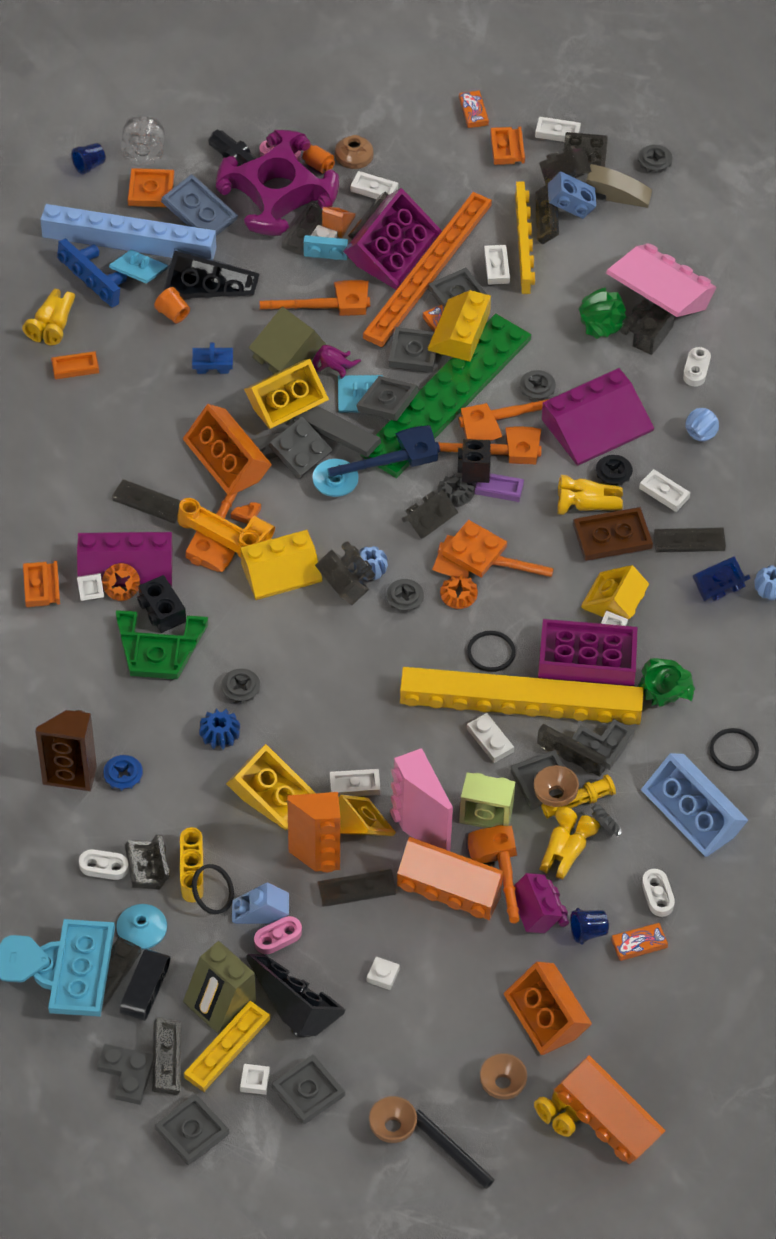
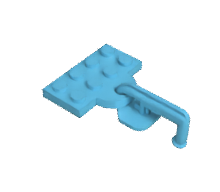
M64 919L60 941L49 942L41 947L29 936H7L0 943V980L21 983L33 976L37 984L44 989L51 990L48 1007L49 1013L101 1017L115 924L114 922Z

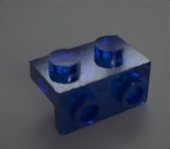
M735 556L692 576L704 601L711 598L713 601H717L725 597V592L730 589L733 592L745 588V582L751 579L749 574L744 576Z

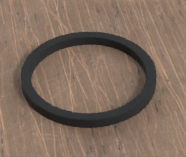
M484 631L476 634L470 640L467 654L470 662L476 668L486 672H498L504 670L513 662L515 646L512 640L501 632ZM483 636H498L508 642L512 654L505 664L498 667H486L476 662L471 654L473 643Z
M728 728L721 730L712 738L710 754L714 762L720 767L730 771H742L748 769L756 762L759 746L756 739L750 733L738 728ZM727 733L744 735L753 743L755 755L745 765H727L716 757L714 753L715 741Z
M214 864L204 865L195 872L192 879V892L197 904L210 914H220L227 911L234 899L233 883L227 872ZM210 868L218 871L227 882L229 898L227 904L221 910H213L207 907L199 897L197 880L204 869Z

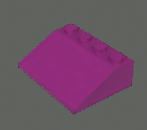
M400 188L383 200L343 252L357 267L397 290L441 234L442 230Z
M620 368L543 402L541 420L577 466L654 431V426L632 383Z
M543 619L538 678L634 686L638 627Z

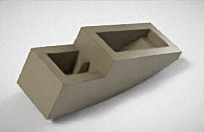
M590 164L586 184L595 187V193L606 195V201L644 208L649 207L652 189L621 172Z

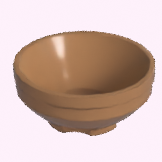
M352 135L343 138L337 143L335 158L345 168L360 169L370 164L374 151L372 144L367 139L358 135ZM358 142L360 146L352 148L348 144Z
M557 765L546 767L534 779L535 794L545 805L551 807L565 806L571 803L577 796L579 789L578 778L567 767ZM553 789H559L564 794L559 798H553L549 795V792Z
M506 1053L493 1055L481 1067V1085L485 1092L500 1100L512 1099L518 1096L525 1088L527 1069L524 1063L514 1055ZM500 1077H505L510 1080L511 1084L507 1088H499L495 1081Z
M389 1096L380 1099L373 1105L369 1114V1123L372 1132L377 1138L388 1143H398L408 1139L414 1132L417 1124V1114L413 1105L406 1099L398 1096ZM390 1120H396L400 1123L401 1127L399 1130L391 1132L386 1129L385 1124Z

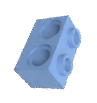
M561 171L548 183V199L550 204L582 219L596 208L595 187Z

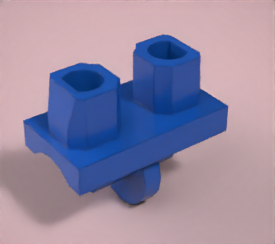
M210 342V348H193L192 370H196L198 374H206L209 372V369H217L220 374H228L230 369H233V348H215V342Z

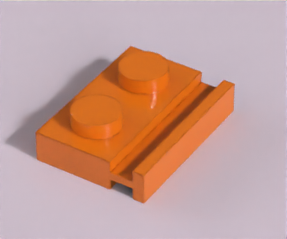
M512 127L491 128L490 136L494 165L515 164V162L525 164L521 127H518V129H512Z
M57 561L49 564L47 562L24 563L26 607L47 606L50 603H57L59 605L60 592Z

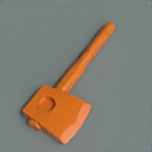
M344 280L334 282L336 298L260 301V309H280L282 306L285 309L338 308L340 316L366 315L367 307H370V297H368L369 281Z
M547 400L490 410L487 403L461 408V417H458L459 425L463 427L466 439L495 440L503 437L496 420L542 410L543 402Z
M524 426L505 427L507 444H491L490 455H508V461L512 464L536 465L537 457H541V446L539 444L542 429ZM438 442L440 452H458V448H463V443Z
M238 493L231 496L227 494L221 502L216 515L225 519ZM196 531L186 550V558L194 565H201L210 570L223 572L232 560L235 551Z
M447 535L445 541L440 542L438 556L432 570L449 576L453 575L454 577H459L462 574L465 578H468L470 571L442 556L443 549L454 537ZM499 556L493 563L496 566L539 574V576L552 577L554 568Z
M496 825L469 833L468 850L472 860L480 863L498 861L499 870L503 871V892L505 893L510 923L519 922V908L517 907L510 860V857L517 856L512 826Z

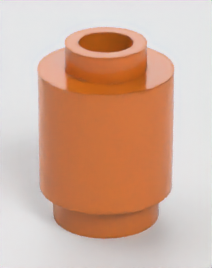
M311 145L309 149L303 152L302 159L305 160V163L322 174L330 169L332 170L335 165L334 155L317 145Z

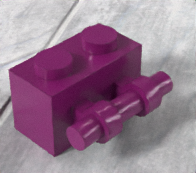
M526 873L514 885L517 907L519 908L518 913L526 932L546 933L557 921L560 927L569 924L567 909L561 904L559 899V890L557 887H554L551 880H547L545 875Z

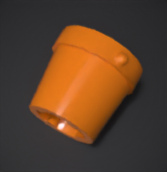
M174 287L164 290L154 303V308L174 323L183 321L190 312V307Z

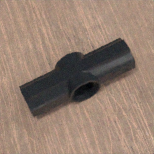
M215 130L208 139L209 145L218 151L223 158L234 156L238 162L237 167L257 159L251 154L249 147L243 141L236 142L222 130Z

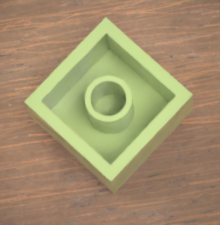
M467 772L461 794L459 823L483 828H490L496 825L509 826L514 804L515 781L502 777H489L481 773L473 774Z

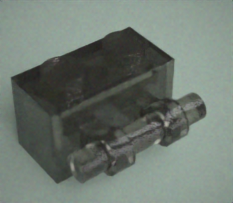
M575 145L563 148V153L561 154L555 152L547 155L546 160L539 162L546 187H548V183L560 171L574 178L592 172L590 164L596 160V155L594 153L587 154L584 147L575 148Z
M642 300L640 304L635 305L631 316L626 317L623 321L620 332L624 335H627L630 331L633 332V347L653 355L673 328L675 316L655 303L647 310L649 302Z
M347 541L341 546L345 551L343 557L334 550H330L315 566L337 594L353 605L369 590L361 579L365 576L367 580H371L375 577V573L371 570L372 566L370 563L362 559L360 551L356 546H352ZM352 562L357 566L355 571L350 566Z

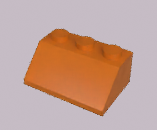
M536 961L503 993L541 1055H545L576 1040L592 1025V1022L554 963Z

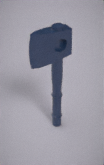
M430 425L412 427L395 433L402 450L327 468L329 477L342 476V474L408 460L411 467L438 461L440 447L438 442H435Z

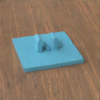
M130 250L112 262L109 268L147 284L168 269V265Z
M347 375L342 379L338 376L339 413H361L358 412L356 405L378 376L383 377V375Z

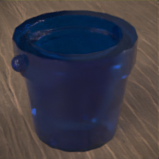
M99 143L82 147L78 146L71 150L73 165L82 175L89 173L92 169L106 161L105 152Z
M580 908L572 911L570 927L573 938L577 943L583 945L587 940L608 934L609 922L605 911H583Z

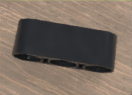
M149 949L143 951L120 1006L121 1014L146 1021L169 969L171 961L169 955Z

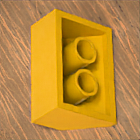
M469 290L448 299L428 346V351L471 361L490 315L491 295Z
M311 359L302 360L244 389L253 410L269 429L329 400Z
M308 530L240 548L241 565L255 600L322 582L315 546Z

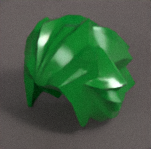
M606 287L584 297L582 304L578 308L581 314V323L586 326L585 334L591 335L596 339L600 337L608 338L609 335L618 332L624 323L623 320L626 318V308L619 293L607 292Z
M651 658L644 664L641 670L643 676L637 687H643L645 700L653 699L651 706L658 704L659 707H662L671 701H677L679 698L692 701L695 687L690 671L684 669L674 660Z

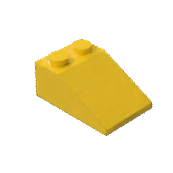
M267 744L259 748L226 783L244 802L284 830L288 829L287 795L315 793Z

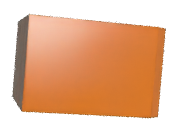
M323 207L322 226L337 231V237L343 238L356 213L338 207Z

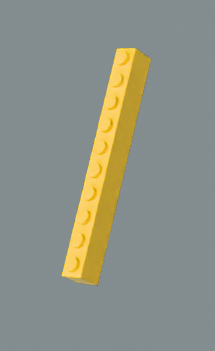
M403 667L400 704L408 706L419 705L432 708L477 710L484 713L500 712L507 715L523 714L531 717L546 716L554 719L569 718L578 721L592 720L602 723L612 722L615 719L626 725H640L642 715L643 687Z

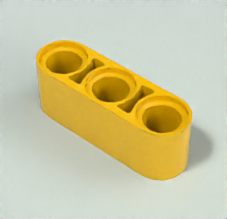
M190 827L184 829L180 835V885L182 898L187 902L193 903L196 900L193 896L192 888L188 886L192 885L195 872L203 866V838L199 829ZM203 871L197 880V891L200 899L204 893Z

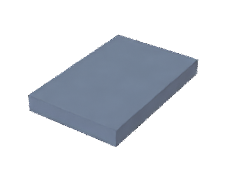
M193 174L184 179L161 199V202L187 226L215 230L216 236L236 221L238 217L233 210Z

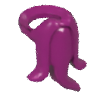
M323 345L315 354L312 364L316 372H321L329 367L338 371L342 379L346 375L345 369L354 367L361 360L356 359L351 362L346 359L351 354L350 351L345 353L333 346Z

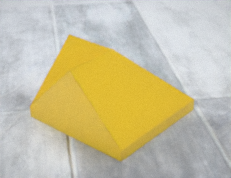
M340 795L338 797L340 834L394 836L396 834L395 830L369 798Z

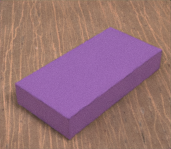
M490 473L489 483L476 482L474 494L520 502L524 479Z

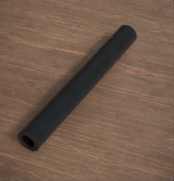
M416 1110V1125L485 1189L489 1188L495 1179L422 1111Z

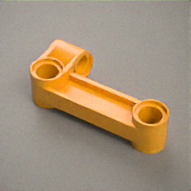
M185 498L179 503L177 522L181 527L192 528L237 552L240 558L241 547L270 540L275 532V526L256 516H253L243 529L201 507L196 499Z

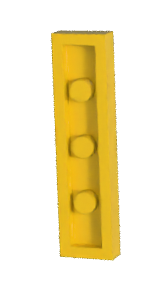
M249 1001L184 1072V1078L205 1092L268 1023L270 1014L252 1001Z

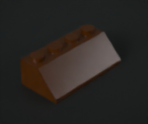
M65 710L37 726L35 730L42 783L49 786L91 791L97 769L91 713L81 710Z

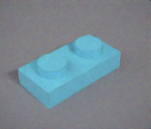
M305 235L304 256L347 260L348 256L343 250L348 245V239Z

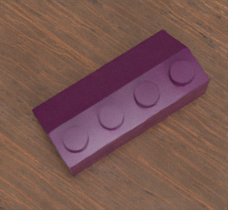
M172 532L78 533V576L100 573L102 580L105 571L110 566L124 563L132 566L137 571L140 585L164 575L172 586ZM115 573L117 582L112 587H126L125 582L128 581L127 579L130 576L121 578Z

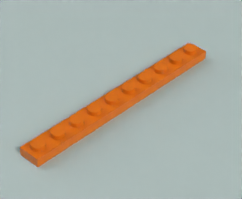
M472 192L363 332L364 340L380 347L385 345L395 332V328L402 323L428 289V284L435 280L492 206L491 199Z

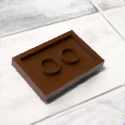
M641 507L573 519V527L585 561L648 550L653 547Z

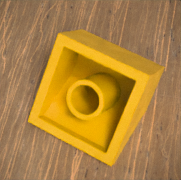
M633 565L600 572L581 607L601 617H604L605 612L609 611L630 619L635 614V609L640 600L645 596L649 583Z

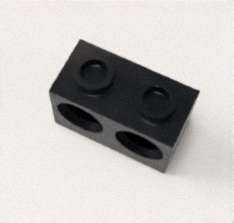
M463 439V448H458L457 473H462V482H490L491 440Z
M164 575L138 586L139 596H137V601L142 609L147 610L152 626H157L161 633L186 622V608Z

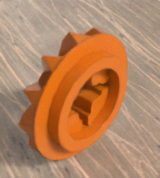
M118 563L110 566L105 571L102 585L105 593L110 598L125 601L137 593L140 578L132 566ZM115 573L121 578L130 576L127 579L128 581L125 582L127 591L124 588L122 589L121 586L112 588L115 585L114 583L117 582Z
M462 574L459 577L452 575L450 579L444 580L440 588L441 599L451 608H467L477 599V584H474L471 577L465 578ZM461 586L462 592L459 595V598H457L455 590H457V588Z

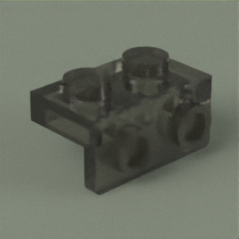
M566 132L562 165L590 168V164L605 167L608 136Z
M443 490L436 494L434 491H431L422 498L424 502L421 505L413 504L405 510L407 515L401 518L403 522L407 520L410 522L421 539L459 513Z
M156 834L152 841L128 840L125 844V851L132 888L160 890L170 877V867L167 865L166 846L163 844L162 835Z

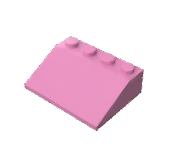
M649 243L636 246L606 271V274L676 317L706 310L717 288L711 284V280L707 277L696 275L693 273L692 268L676 263L674 257L668 254L663 255L657 251L658 248Z
M421 748L394 758V769L391 770L394 779L391 783L393 790L391 802L393 808L390 809L394 822H399L402 830L412 838L450 851L453 807L423 749Z

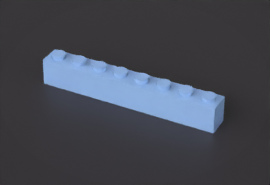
M51 204L45 205L40 219L42 237L56 240L66 238L69 242L88 245L95 244L100 247L126 251L133 250L139 253L172 258L175 248L213 259L217 248L216 231Z

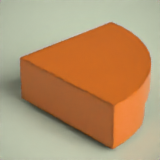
M251 502L249 505L238 506L231 512V519L248 524L253 516H258L261 504Z

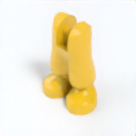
M54 288L35 313L34 319L31 318L24 322L22 326L23 332L35 342H40L43 338L47 345H57L63 339V330L75 299L74 293L67 291L63 298H60V289Z
M560 474L558 483L559 515L566 514L571 505H575L580 511H619L623 509V500L621 499L623 496L622 487L600 484L583 478L573 480L567 475Z
M566 806L558 807L555 812L559 826L555 827L551 833L548 847L539 869L547 874L554 860H559L561 863L558 867L556 878L561 880L564 879L577 857L586 847V838L597 834L600 828V824L596 819L583 815L577 823L575 833L570 835L577 822V814Z
M556 1091L552 1094L551 1100L546 1097H539L534 1102V1108L539 1117L546 1124L553 1120L552 1127L554 1131L562 1136L570 1137L575 1132L576 1126L574 1122L580 1120L576 1115L577 1112L570 1105L564 1104L558 1098ZM566 1109L564 1113L557 1115L561 1110Z

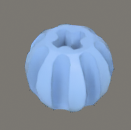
M696 408L686 418V430L697 441H708L719 430L718 418L707 408Z
M365 546L354 557V570L364 580H377L387 570V556L384 551L379 550L376 546Z
M774 565L760 569L754 579L755 590L758 591V595L762 598L776 600V567Z

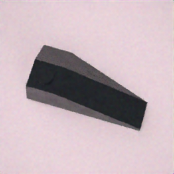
M174 248L164 290L174 287L183 299L254 295L260 273Z
M247 954L246 960L253 972H255L256 977L279 1016L296 1036H317L345 1013L346 1010L324 992H320L318 995L308 989L310 983L303 979L300 980L288 976L289 970L264 954Z

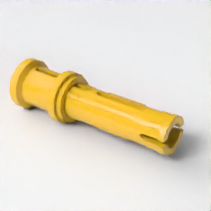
M606 774L603 776V779L593 783L586 782L578 790L576 798L565 806L572 809L586 802L596 803L597 799L609 794L611 796L615 795L616 789L611 777ZM544 803L541 804L542 811L547 819L555 816L558 807H551Z

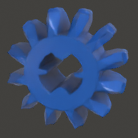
M217 708L214 714L207 711L206 718H201L199 734L203 738L205 745L211 744L213 750L217 746H221L224 750L226 744L233 747L234 740H238L240 736V722L237 720L235 713L229 714L227 709L219 712Z

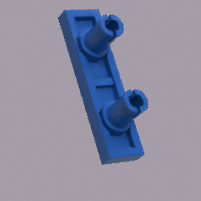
M66 238L60 240L57 252L59 261L64 263L75 276H78L88 288L92 289L111 308L119 305L121 288L117 285L125 283L127 275L118 271L105 275L90 261L99 257V249L95 244L78 250Z

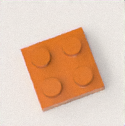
M131 168L128 206L166 207L161 202V199L173 189L174 170Z
M468 519L443 549L442 556L482 578L506 549L507 541Z

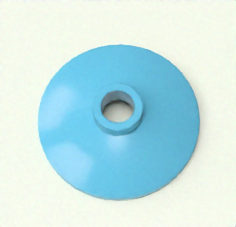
M328 459L321 462L315 468L313 484L324 495L331 497L344 496L356 488L359 479L358 471L342 474V476L329 477L327 468L350 462L343 459Z
M133 905L124 910L119 916L116 926L117 934L120 940L130 948L139 950L149 949L159 944L165 937L167 921L164 914L152 905ZM139 921H146L144 924L137 923Z

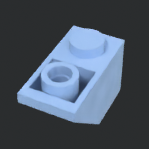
M268 882L232 900V922L235 924H271L289 915V893Z

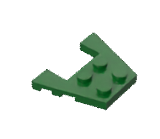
M116 610V620L130 676L178 680L208 626V617L187 615L184 636L136 632L137 612Z

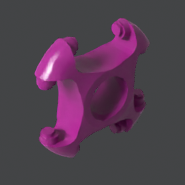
M274 130L268 134L266 140L274 148L257 159L237 167L238 162L236 158L229 156L223 158L216 176V189L219 193L227 195L231 189H239L262 212L258 216L256 214H249L244 218L245 225L251 232L268 236H281L282 233L289 229L287 221L281 219L286 214L313 201H318L321 209L323 207H332L339 190V175L330 169L325 172L323 179H319L306 169L294 154L297 151L309 149L311 146L310 141L305 134L291 130ZM274 178H285L292 181L288 186L281 189H271L263 185L268 180Z

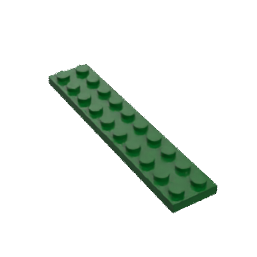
M495 313L485 324L471 361L452 357L417 393L397 421L390 420L376 434V436L381 438V444L368 457L362 454L360 456L364 459H369L402 450L395 433L412 427L430 425L435 439L461 413V408H465L530 342L531 334ZM408 460L377 467L397 479L410 464Z

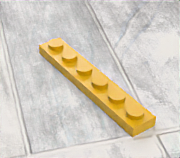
M524 181L516 182L515 203L521 294H530L531 285H535V272H531V268H534V255H530V252H533V239H529L528 236L532 235V224L527 223V219H530L531 210L530 206H526V203H529V190H525Z

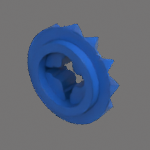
M119 755L106 763L103 774L105 782H108L112 789L116 787L123 791L124 788L132 789L135 784H140L143 769L141 763L136 758L129 755ZM127 770L128 776L123 775L119 778V771L124 772Z

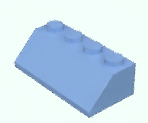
M670 753L641 789L705 857H708L734 839L748 822V819L684 754Z

